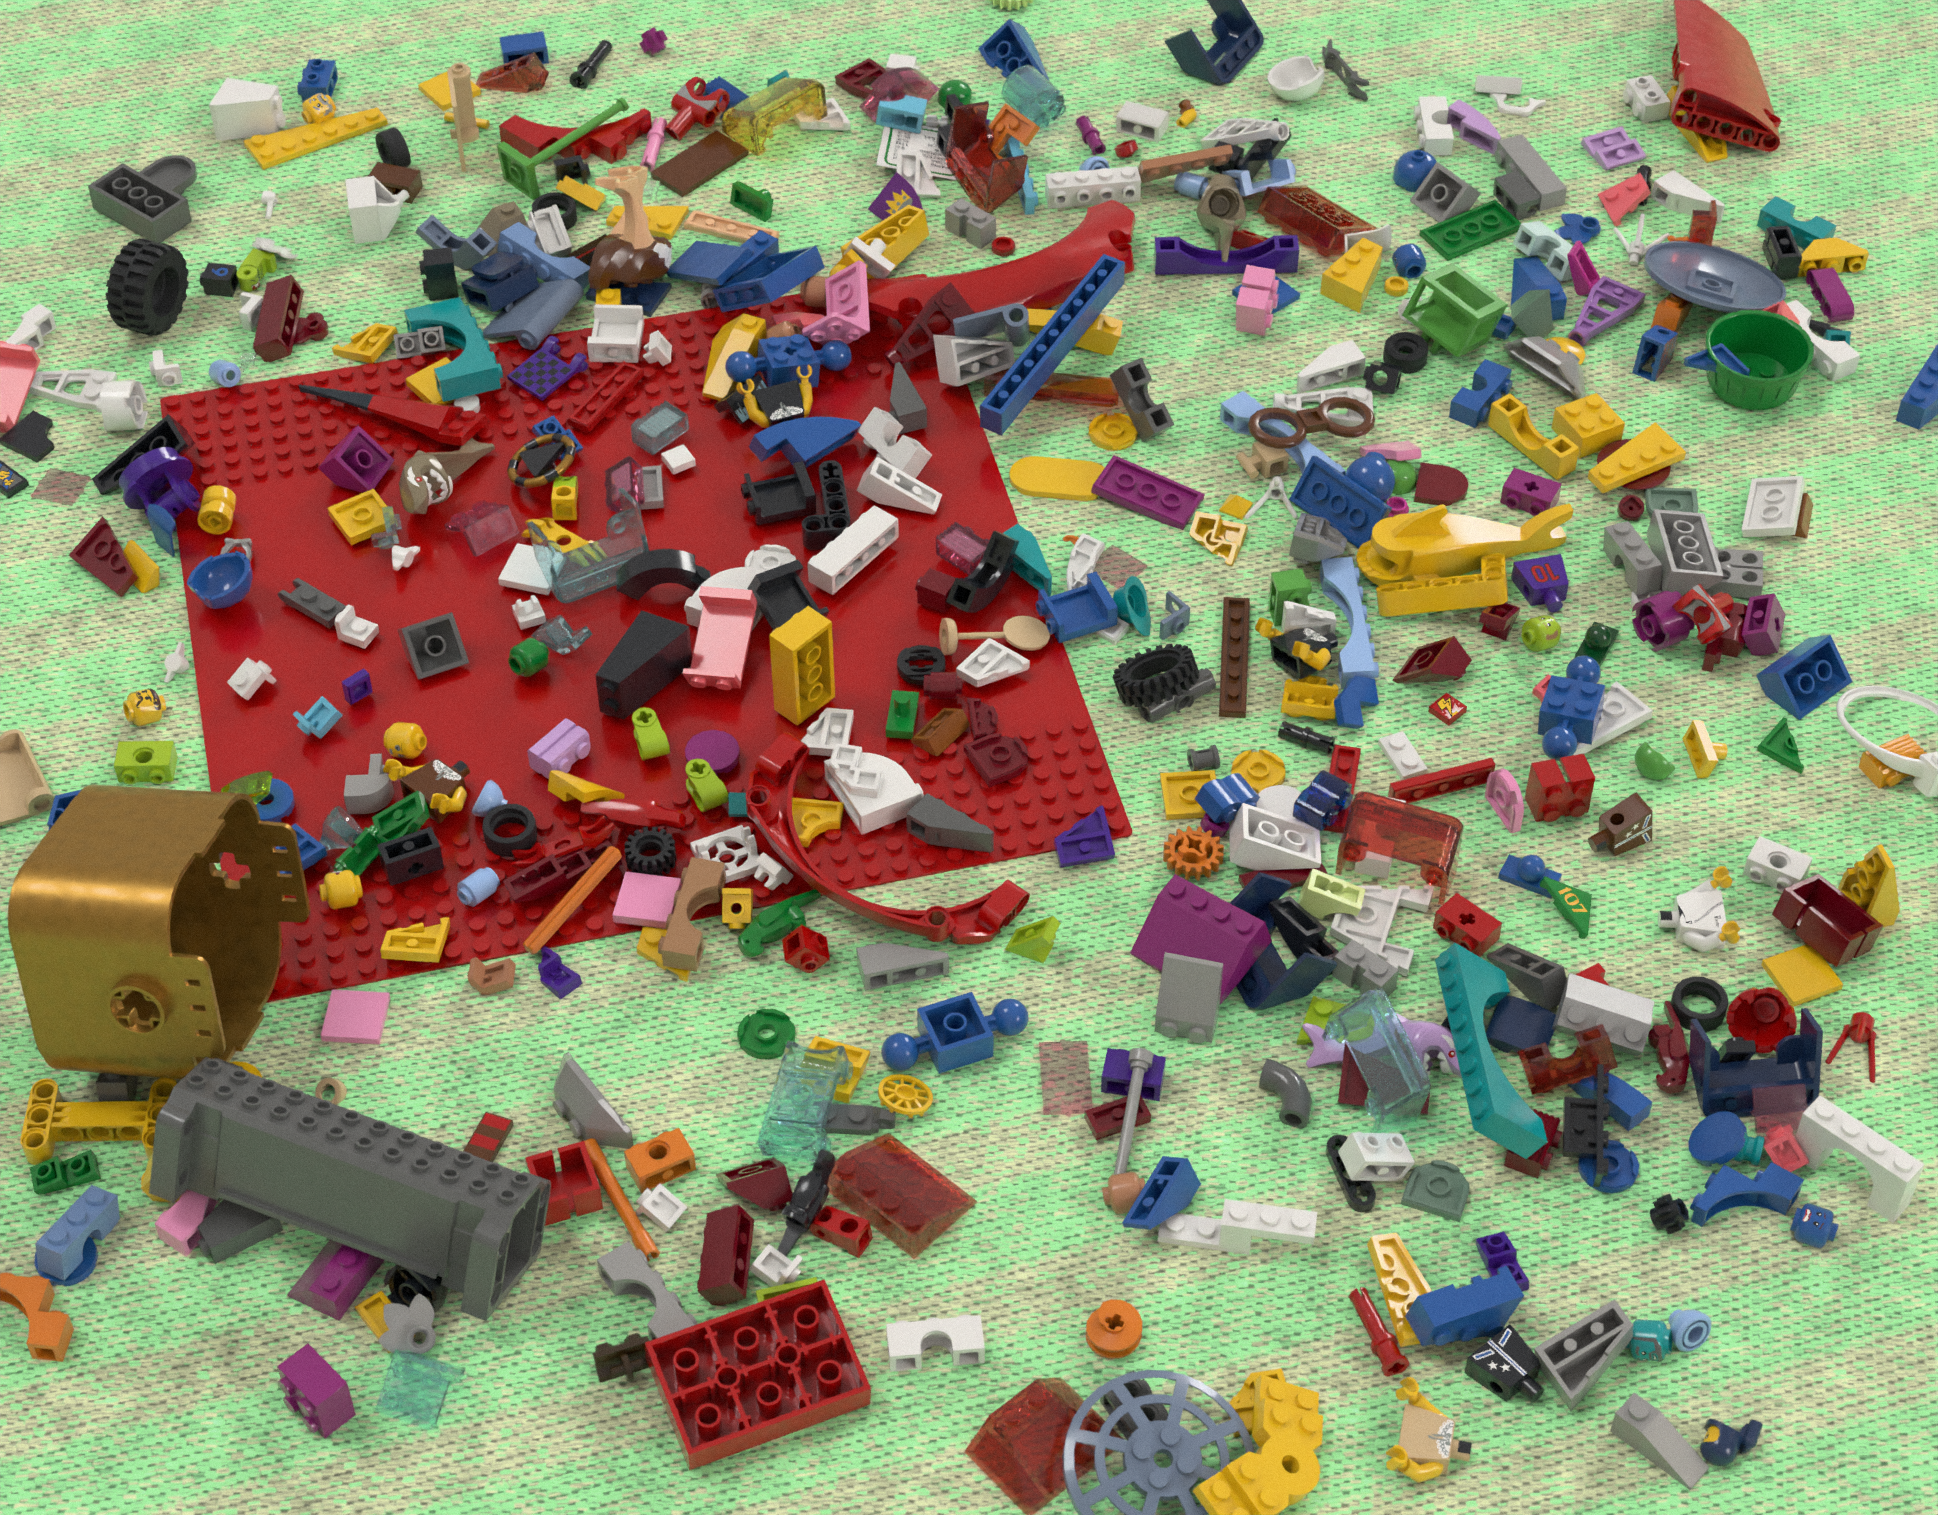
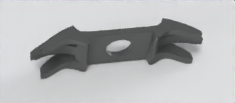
M1329 39L1327 46L1322 48L1325 68L1335 72L1348 87L1347 90L1350 91L1348 92L1350 96L1365 101L1368 100L1367 93L1362 91L1357 85L1369 86V81L1360 78L1358 71H1352L1340 57V51L1332 47V40ZM1342 67L1345 71V77L1342 73Z

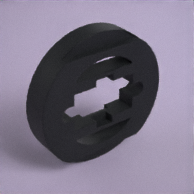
M926 645L912 646L903 649L899 653L897 670L900 677L906 682L924 685V675H931V672H945V657L937 647ZM933 660V665H925V667L918 668V666H909V661Z

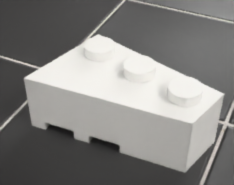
M933 335L939 379L942 383L958 387L1010 368L1015 363L1013 344L1010 341L986 337Z

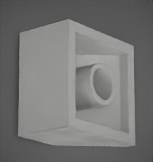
M1436 162L1410 201L1440 223L1470 210L1481 192Z

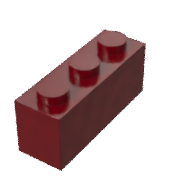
M739 1204L707 1213L706 1226L703 1231L704 1242L700 1256L701 1267L697 1288L698 1293L712 1306H721L746 1299L754 1219Z

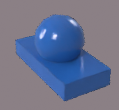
M1509 854L1499 872L1498 879L1551 899L1552 896L1548 890L1540 887V881L1546 876L1560 882L1562 874L1547 869L1542 858L1537 855H1527L1521 859Z

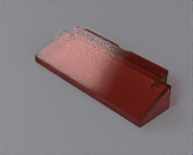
M1010 368L985 376L984 396L987 397L990 394L991 385L995 384L996 386ZM1052 373L1031 400L1050 401L1052 399L1070 404L1113 407L1118 406L1120 396L1111 378Z

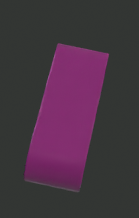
M1835 269L1809 270L1806 274V284L1812 288L1810 291L1815 300L1819 301L1821 305L1819 307L1823 315L1829 319L1827 322L1852 320L1855 313L1854 304Z

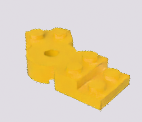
M1260 1375L1256 1379L1252 1438L1259 1446V1449L1256 1453H1245L1193 1490V1493L1209 1515H1279L1288 1505L1298 1503L1316 1487L1320 1478V1465L1314 1451L1322 1444L1323 1415L1318 1414V1392L1264 1375Z

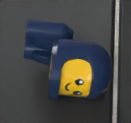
M1708 1419L1704 1426L1707 1433L1700 1444V1453L1707 1462L1716 1466H1726L1734 1461L1738 1450L1740 1454H1746L1756 1446L1763 1424L1752 1419L1749 1424L1746 1423L1737 1431L1720 1421Z

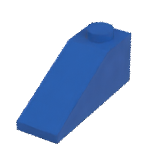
M1162 1156L1123 1220L1122 1224L1124 1227L1151 1230L1190 1204L1201 1183L1188 1158Z

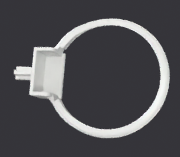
M1861 686L1845 692L1837 702L1836 712L1840 723L1851 737L1885 765L1899 772L1915 776L1913 785L1926 797L1938 796V751L1921 754L1920 759L1895 754L1861 736L1851 727L1844 716L1846 707L1852 701L1864 697H1886L1912 702L1929 709L1937 716L1938 704L1912 692L1886 686Z

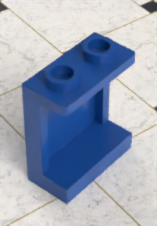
M1097 572L1087 574L1086 585L1050 597H1048L1044 589L1038 591V601L1035 603L1039 616H1044L1049 633L1051 635L1054 634L1058 643L1117 625L1118 607Z

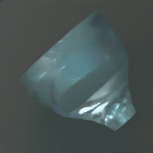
M336 806L324 819L319 843L325 846L326 851L352 847L355 845L354 841L363 830L344 809Z

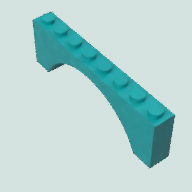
M1454 943L1435 959L1473 1130L1527 1159L1548 1142L1543 1121L1524 1102L1504 1075L1490 1048L1483 1022L1484 1009H1491L1510 993L1506 973Z

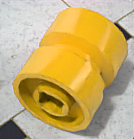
M211 486L204 491L197 520L198 525L204 531L211 534H223L230 529L237 501L234 492L224 486Z

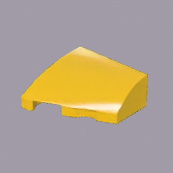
M565 176L563 181L559 180L555 187L557 190L596 211L600 209L606 200V195L586 183L582 185L568 176Z
M1196 511L1189 535L1212 554L1225 558V564L1233 566L1245 541L1248 526L1247 524L1222 520L1220 515Z
M552 770L549 773L548 791L565 802L576 798L583 803L592 800L608 802L611 799H624L625 796L621 792L586 781L563 771Z

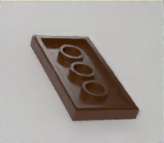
M716 130L657 167L650 174L652 179L684 197L748 156L749 152L747 148Z

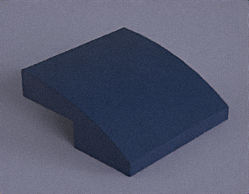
M1506 995L1497 1003L1486 1028L1487 1040L1490 1045L1502 1052L1509 1053L1513 1050L1529 1061L1539 1064L1543 1060L1555 1030L1552 1029L1556 1014L1532 1002Z

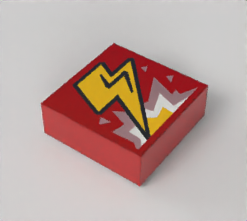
M1445 693L1429 706L1428 712L1450 726L1466 713L1467 706L1450 694Z

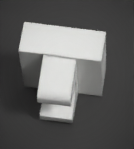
M658 330L651 333L649 343L644 346L647 353L643 357L649 364L659 361L664 366L670 363L672 345Z
M535 595L531 596V600L522 602L519 599L516 601V604L512 605L513 614L521 630L546 623L545 614Z
M764 852L756 860L760 865L754 877L762 882L769 875V879L764 886L770 890H774L782 882L788 884L794 876Z

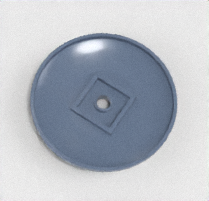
M1688 241L1664 242L1652 246L1646 252L1644 258V267L1647 273L1659 285L1688 302L1708 309L1727 313L1741 310H1764L1773 304L1785 300L1786 297L1784 284L1772 271L1746 256L1717 246Z

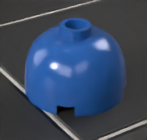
M1422 150L1408 151L1402 154L1396 161L1393 180L1397 186L1406 188V191L1416 192L1437 161L1428 152Z

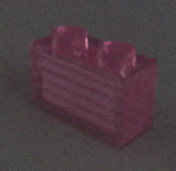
M628 456L605 470L606 481L604 485L607 490L605 503L612 512L615 511L619 516L625 517V514L629 515V512H633V510H637V507L645 505L643 467Z
M955 522L947 530H944L943 533L941 532L940 535H937L936 554L953 566L955 565L960 571L963 570L969 576L979 565L989 539H982L970 527H964Z

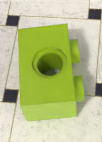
M119 741L114 762L118 782L135 784L136 782H152L155 784L173 782L178 759L174 741Z

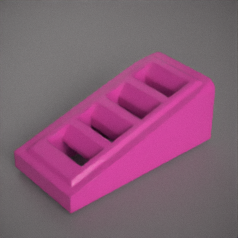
M1576 241L1567 257L1576 294L1581 296L1589 294L1592 287L1601 278L1582 242Z

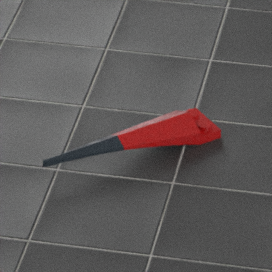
M299 385L301 392L336 400L373 412L414 429L440 443L463 446L487 424L486 414L475 413L471 410L464 411L462 406Z

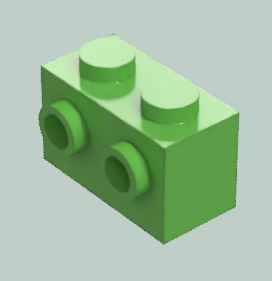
M1302 568L1271 573L1268 609L1274 626L1282 625L1284 601L1310 606L1308 594L1312 593L1311 581L1309 578H1305Z

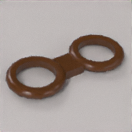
M1333 397L1323 401L1317 408L1298 410L1296 414L1290 410L1278 407L1258 410L1250 416L1248 429L1253 438L1265 446L1276 449H1289L1302 443L1309 433L1328 431L1333 435L1345 438H1357L1366 435L1373 429L1375 417L1373 411L1366 404L1356 399ZM1335 408H1347L1359 413L1363 417L1364 422L1357 426H1342L1333 422L1327 413ZM1267 419L1284 420L1296 429V433L1289 437L1271 436L1260 428L1259 423Z

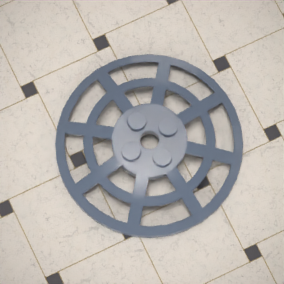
M1143 1370L1127 1373L1097 1388L1082 1403L1074 1415L1065 1437L1062 1454L1063 1476L1067 1493L1078 1515H1095L1090 1507L1106 1497L1124 1515H1155L1159 1501H1170L1177 1498L1186 1513L1184 1515H1207L1208 1512L1203 1505L1197 1507L1190 1493L1191 1488L1198 1478L1207 1480L1230 1464L1229 1452L1224 1439L1225 1436L1239 1431L1246 1453H1255L1252 1440L1234 1408L1218 1392L1204 1383L1184 1374L1166 1370ZM1145 1378H1165L1176 1381L1173 1396L1151 1394L1133 1398L1124 1384ZM1188 1386L1194 1387L1212 1398L1227 1412L1231 1420L1216 1425L1202 1409L1185 1400ZM1112 1390L1122 1405L1107 1418L1099 1433L1080 1430L1082 1421L1091 1407L1104 1394ZM1150 1404L1170 1405L1167 1421L1149 1422L1140 1407ZM1183 1410L1197 1417L1207 1427V1430L1192 1436L1189 1431L1179 1425ZM1127 1413L1138 1428L1132 1433L1129 1440L1109 1436L1114 1425ZM1215 1441L1220 1456V1471L1202 1465L1201 1447ZM1076 1443L1095 1446L1094 1465L1100 1485L1084 1495L1078 1485L1075 1472L1074 1450ZM1105 1449L1123 1453L1124 1472L1109 1479L1105 1465ZM1158 1453L1166 1454L1170 1458L1171 1466L1167 1468L1157 1466L1154 1461V1455ZM1131 1484L1135 1490L1146 1497L1142 1512L1128 1504L1117 1491Z

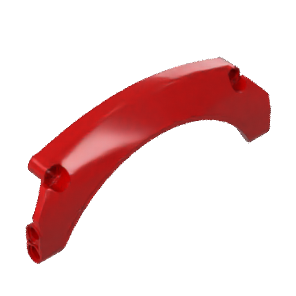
M1115 200L1090 206L1087 208V214L1080 225L1058 242L1025 257L988 268L924 278H867L868 308L871 311L898 320L902 324L904 333L928 300L951 282L975 313L1016 303L1022 304L1028 309H1048L1064 303L1103 254L1125 262V274L1134 271L1132 246L1128 243L1132 242L1135 213L1126 205ZM938 310L927 321V327L933 334H941L949 330L951 326L943 313ZM917 329L909 337L908 342L914 344L929 339L921 329Z

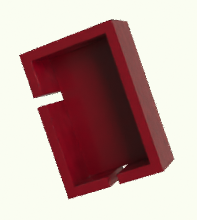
M1819 873L1785 888L1772 912V915L1784 927L1790 930H1797L1795 934L1805 944L1815 949L1827 962L1835 967L1851 961L1853 957L1857 958L1869 952L1884 926Z

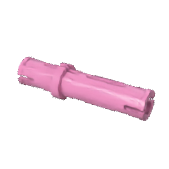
M659 117V121L658 118H655L653 121L652 129L647 134L648 142L640 166L648 168L651 166L650 172L655 169L660 147L665 141L664 133L668 123L662 117Z

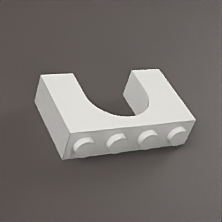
M1820 1095L1803 1112L1795 1136L1809 1158V1163L1806 1165L1816 1171L1832 1154L1834 1148L1852 1154L1866 1167L1873 1181V1189L1867 1206L1893 1223L1910 1205L1924 1163Z

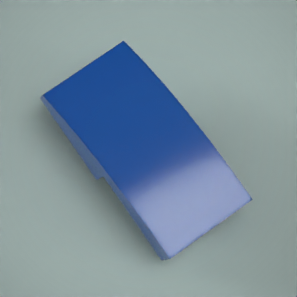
M554 415L533 425L532 432L536 437L552 433L564 434L574 442L576 453L583 450L582 445L569 429L565 430ZM555 443L544 444V446L551 445V444H555ZM566 449L562 453L561 457L558 458L561 461L564 458Z

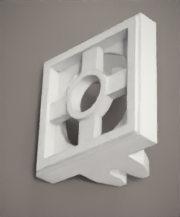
M743 825L690 842L695 858L721 862L719 858L724 854H731L735 857L732 862L725 863V869H728L726 870L725 883L754 874L760 865L756 861L759 858L754 835H751L749 826L743 827ZM735 841L742 844L744 848L733 850L727 848L725 843ZM715 846L718 853L715 858L710 859L708 850ZM748 856L744 864L737 868L738 859Z

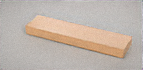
M693 210L684 223V229L739 243L746 242L759 230L777 239L779 238V231Z

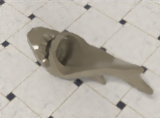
M1216 174L1206 187L1197 206L1196 213L1201 225L1214 233L1216 250L1221 251L1222 261L1227 262L1233 232L1242 226L1246 218V209L1243 198L1232 176Z

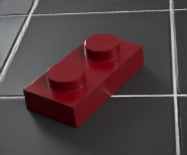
M1141 1095L1135 1127L1151 1122V1113ZM1128 1096L1084 1111V1118L1096 1140L1122 1131Z

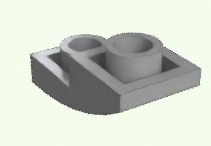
M442 326L418 329V332L394 335L397 359L410 358L417 355H432L446 351Z

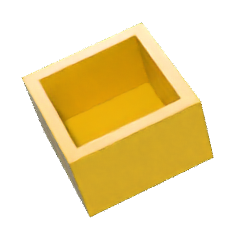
M1595 393L1556 407L1552 430L1558 436L1563 434L1579 447L1578 458L1580 459L1601 451L1604 446L1611 442L1622 440L1625 422Z

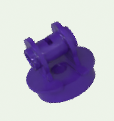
M171 447L157 448L143 454L127 466L120 476L119 486L124 492V503L130 509H145L147 517L149 504L163 507L174 519L187 508L198 512L201 508L198 500L200 495L188 481L193 472L192 463L186 457L180 456Z

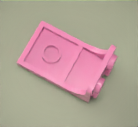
M857 261L825 279L827 316L803 328V336H807L812 341L822 345L831 340H840L848 344L870 332L866 263Z

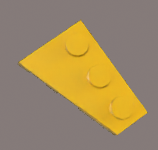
M614 206L606 219L607 226L615 227L625 211V206ZM643 206V210L648 217V229L651 235L672 240L688 214L689 206Z

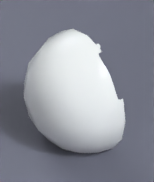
M1304 55L1292 57L1276 64L1269 71L1267 79L1274 93L1285 100L1297 102L1308 99L1318 92L1324 82L1325 74L1321 67H1318V70L1315 68L1309 56Z

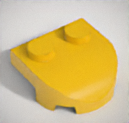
M1309 675L1295 682L1288 678L1284 685L1281 713H1286L1291 717L1312 716L1321 721L1335 719L1334 700L1338 695L1339 688L1337 684L1327 685V679Z

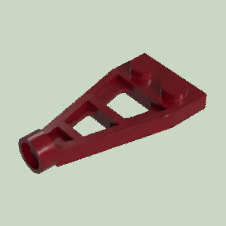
M870 58L835 76V83L851 94L879 104L880 101H898L907 95L891 75L886 74L885 68ZM875 79H879L882 83L873 89L863 87ZM889 91L895 93V95L891 96L890 98L882 96L883 94Z
M950 282L928 300L894 347L884 354V357L893 368H895V363L900 362L902 365L904 362L934 349L933 335L955 336L953 319L975 314V312ZM937 310L941 311L951 324L949 330L941 334H933L927 327L928 319ZM917 329H921L929 341L915 349L908 340ZM896 351L901 353L902 358L898 355Z

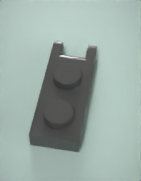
M299 578L292 581L296 588L293 592L288 593L285 590L278 592V597L282 601L329 629L335 625V618L338 613L342 612L346 607L344 604Z

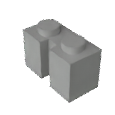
M960 198L945 209V230L958 237L965 235L968 243L982 249L996 238V217Z
M1353 939L1335 955L1334 961H1336L1338 966L1333 970L1332 976L1350 988L1354 984L1361 988L1360 995L1375 1005L1379 1006L1396 990L1399 970Z

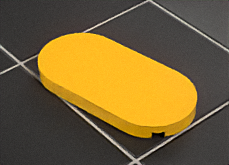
M1030 456L1022 458L1012 465L1009 480L1012 487L1014 486L1019 493L1026 496L1092 501L1098 499L1099 496L1091 492L1092 486L1105 467L1092 461Z

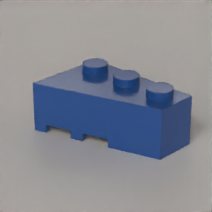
M1508 1267L1498 1268L1497 1275L1484 1280L1480 1275L1472 1277L1470 1280L1472 1284L1458 1289L1452 1284L1417 1296L1405 1317L1421 1345L1436 1344L1441 1346L1448 1342L1460 1340L1467 1342L1474 1338L1486 1336L1493 1338L1502 1331L1524 1297Z

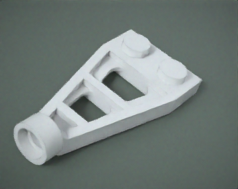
M1250 118L1227 119L1200 140L1203 149L1214 148L1218 141L1232 145L1268 138L1274 141H1284L1289 136V127L1287 123Z
M94 369L39 371L34 376L29 393L76 408L97 410L96 399L101 397L102 382L116 381L117 374L116 372ZM44 381H59L55 390L41 387ZM70 382H85L80 395L66 393L64 391L66 385Z
M1346 387L1293 395L1274 393L1273 407L1287 409L1296 414V411L1306 409L1301 407L1302 403L1319 402L1321 404L1323 401L1333 397H1348L1366 404L1373 411L1372 389ZM1347 409L1346 414L1330 411L1327 413L1333 422L1342 426H1357L1364 422L1363 417L1351 409Z

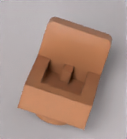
M477 957L472 958L468 971V981L482 995H490L512 988L516 964L508 958L485 966Z

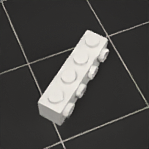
M1137 166L1045 174V196L1048 209L1097 205L1109 200H1115L1119 203L1140 201L1141 178Z
M876 506L863 513L850 527L845 528L842 534L834 541L829 542L820 553L809 560V582L832 595L835 594L899 537L898 518Z

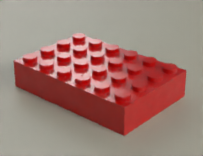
M825 1279L645 1342L648 1366L689 1471L870 1405L871 1387Z

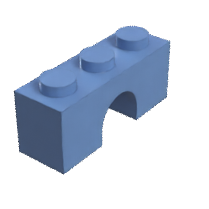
M91 1185L35 1243L38 1270L65 1280L83 1261L82 1251L87 1237L91 1236L102 1241L120 1220L118 1195Z

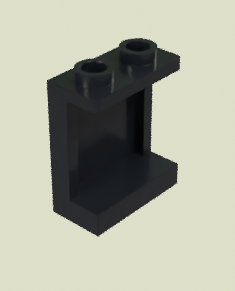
M803 461L793 463L794 474L752 482L749 473L744 474V484L740 485L743 499H748L747 510L749 516H754L757 525L817 513L816 494Z
M799 559L756 574L747 588L753 591L757 605L773 631L781 627L794 614L799 613L807 606L824 617L830 612L827 607L822 609L817 607L799 578V574L803 570Z

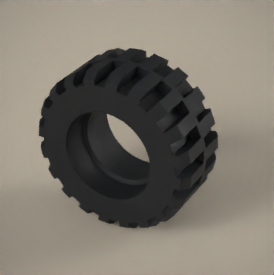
M144 238L135 239L127 243L120 250L121 253L115 257V263L110 268V277L106 284V287H108L106 293V300L108 301L107 310L117 326L142 334L157 336L168 331L171 328V324H175L178 314L182 312V305L186 301V289L189 281H187V276H189L188 269L186 268L187 263L181 252L174 246Z

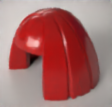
M1752 987L1746 989L1733 999L1727 1011L1726 1021L1733 1037H1742L1745 1041L1755 1040L1756 1052L1759 1053L1776 1051L1777 1044L1781 1039L1796 1033L1797 1017L1795 1010L1788 1003L1785 995L1776 988L1766 987L1757 989Z

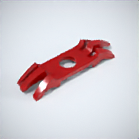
M602 815L591 826H578L577 832L544 845L537 842L529 850H512L514 857L524 860L511 862V866L526 869L551 854L558 858L587 846L595 849L612 832L615 826L611 823L602 829L606 822L605 816ZM570 843L566 848L556 849L562 844Z

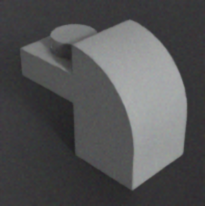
M370 754L368 775H346L344 800L347 814L377 812L387 806L394 795L393 784L388 776L389 773L383 772L385 765L383 764L382 754Z

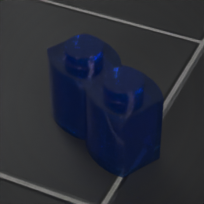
M1322 770L1294 802L1293 817L1320 831L1324 830L1328 825L1332 826L1338 817V813L1342 809H1347L1353 799V794H1351L1352 784Z

